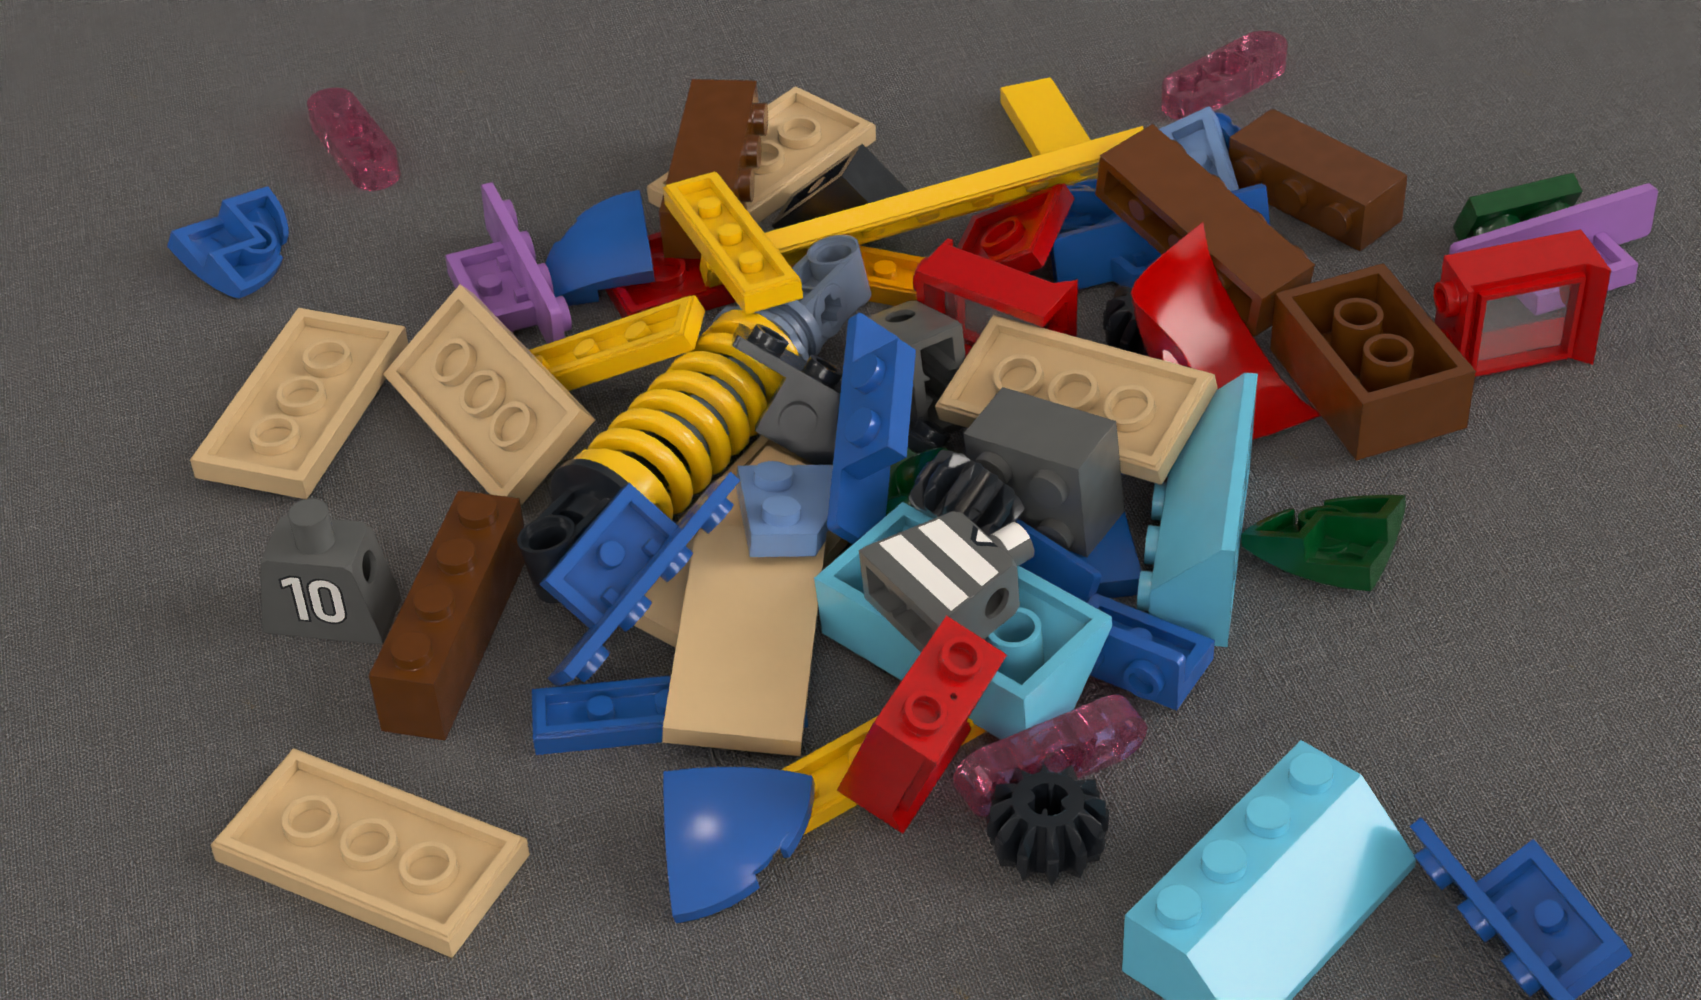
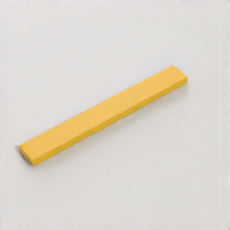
M1143 126L769 231L765 234L788 264H795L807 254L808 249L815 242L829 236L849 235L856 238L859 245L1005 204L1059 183H1065L1068 186L1096 178L1098 176L1100 155L1144 128ZM701 254L700 271L705 286L711 288L723 284Z

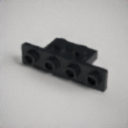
M739 323L733 333L732 346L784 376L755 424V431L814 465H833L842 384L840 379L843 373L837 367L818 356L811 355L808 361L788 351L786 347L789 342L783 336L764 325L756 324L752 330ZM918 417L915 423L910 421L908 447L920 453L931 448L946 447L948 451L955 453L953 445L948 442L951 436L942 427L923 417Z

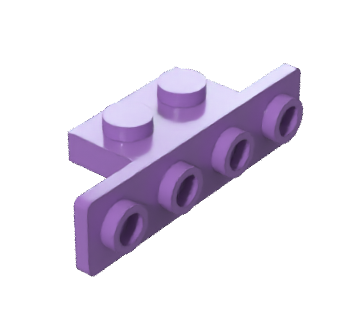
M493 182L482 184L481 193L485 225L493 243L445 255L447 272L455 289L461 284L474 293L511 332L537 325L547 344L565 338L564 332L572 329L571 315L565 298L563 296H554L549 270L545 263H536L535 250L528 231L519 232L517 216L511 200L502 201Z
M1646 183L1454 242L1450 246L1449 254L1581 229L1611 269L1607 290L1609 291L1635 282L1638 263L1619 244L1645 237L1651 232L1658 190L1650 183ZM1558 287L1515 295L1533 314L1564 305L1560 299Z

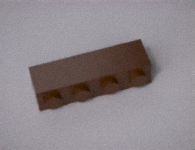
M691 80L666 185L715 171L747 210L746 202H753L754 169H759L761 165V136H766L768 130L767 103H758L757 81ZM663 194L659 217L664 258L701 259L699 250L666 207Z
M1154 124L1100 155L1095 195L1161 255L1203 222L1208 250L1218 277L1253 337L1272 326L1275 293L1311 283L1315 264L1308 259L1305 252L1300 247L1292 245L1267 223L1258 211L1250 209L1227 189L1219 177L1205 170L1187 154L1180 143L1171 140Z
M458 490L369 673L381 731L446 740L525 564L517 543V537L524 528L520 498Z

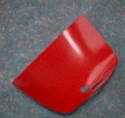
M1203 222L1163 253L1135 281L1131 291L1134 315L1149 357L1215 374L1218 389L1243 373L1258 374L1252 440L1274 434L1321 416L1318 411L1302 401L1280 378L1241 319L1218 277L1208 250Z

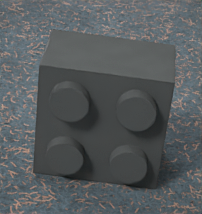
M1002 387L963 434L966 457L975 463L980 462L985 469L997 474L998 478L1006 485L1012 487L1015 495L1021 499L1025 509L1019 519L1069 552L1072 551L1088 557L1124 513L1117 422Z

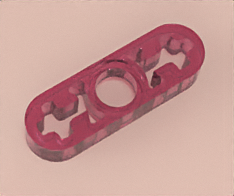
M1271 31L1250 32L1169 74L1162 83V111L1167 116L1176 120H1180L1208 106L1215 111L1277 78L1286 70L1287 40L1282 35ZM1218 74H1229L1233 76H1219Z
M326 88L310 96L307 101V108L312 130L356 187L363 190L376 191L388 188L399 180L401 173L395 146L351 91L344 88ZM352 137H360L353 140H345Z
M1109 695L974 751L956 769L953 784L972 812L978 816L986 817L990 814L991 797L995 791V785L1009 784L1015 768L1029 774H1035L1042 761L1052 752L1059 749L1053 756L1044 761L1049 771L1060 773L1072 765L1078 779H1081L1123 761L1132 755L1141 746L1146 737L1147 724L1124 696Z

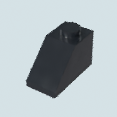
M861 144L795 191L773 222L772 227L775 230L909 191Z

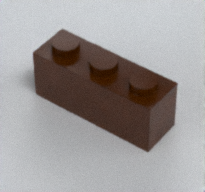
M1273 108L1233 134L1229 139V157L1239 189L1258 184L1265 185L1267 187L1269 205L1360 252L1402 221L1407 174Z

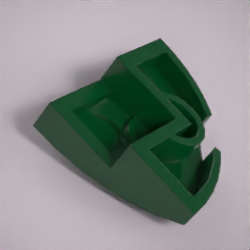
M1363 495L1324 500V506L1311 507L1301 511L1298 514L1297 524L1295 522V509L1289 508L1270 515L1247 528L1241 534L1242 547L1260 559L1299 577L1340 588L1371 592L1383 573L1397 540L1406 508L1405 495Z

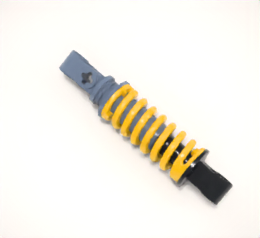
M834 235L815 242L808 249L807 254L792 267L802 282V299L747 315L739 305L726 306L716 315L712 325L697 339L694 350L677 357L666 373L659 375L646 392L639 394L627 411L620 413L608 426V430L599 433L588 446V450L584 449L574 459L565 462L554 473L550 485L553 503L536 520L526 525L517 537L520 552L536 595L540 600L546 603H560L540 583L623 486L630 482L672 520L674 514L682 513L692 502L694 494L701 493L709 485L712 475L721 473L730 463L732 455L739 454L749 443L750 436L758 434L755 431V424L784 376L732 346L733 333L739 323L752 330L756 324H761L783 336L789 342L786 349L802 359L808 361L811 355L818 356L822 345L830 337L837 334L844 322L858 308L865 305L871 297L863 258L856 238L849 235Z

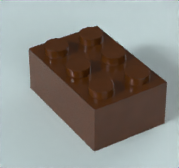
M1384 263L1275 293L1270 350L1356 461L1467 428L1476 371Z

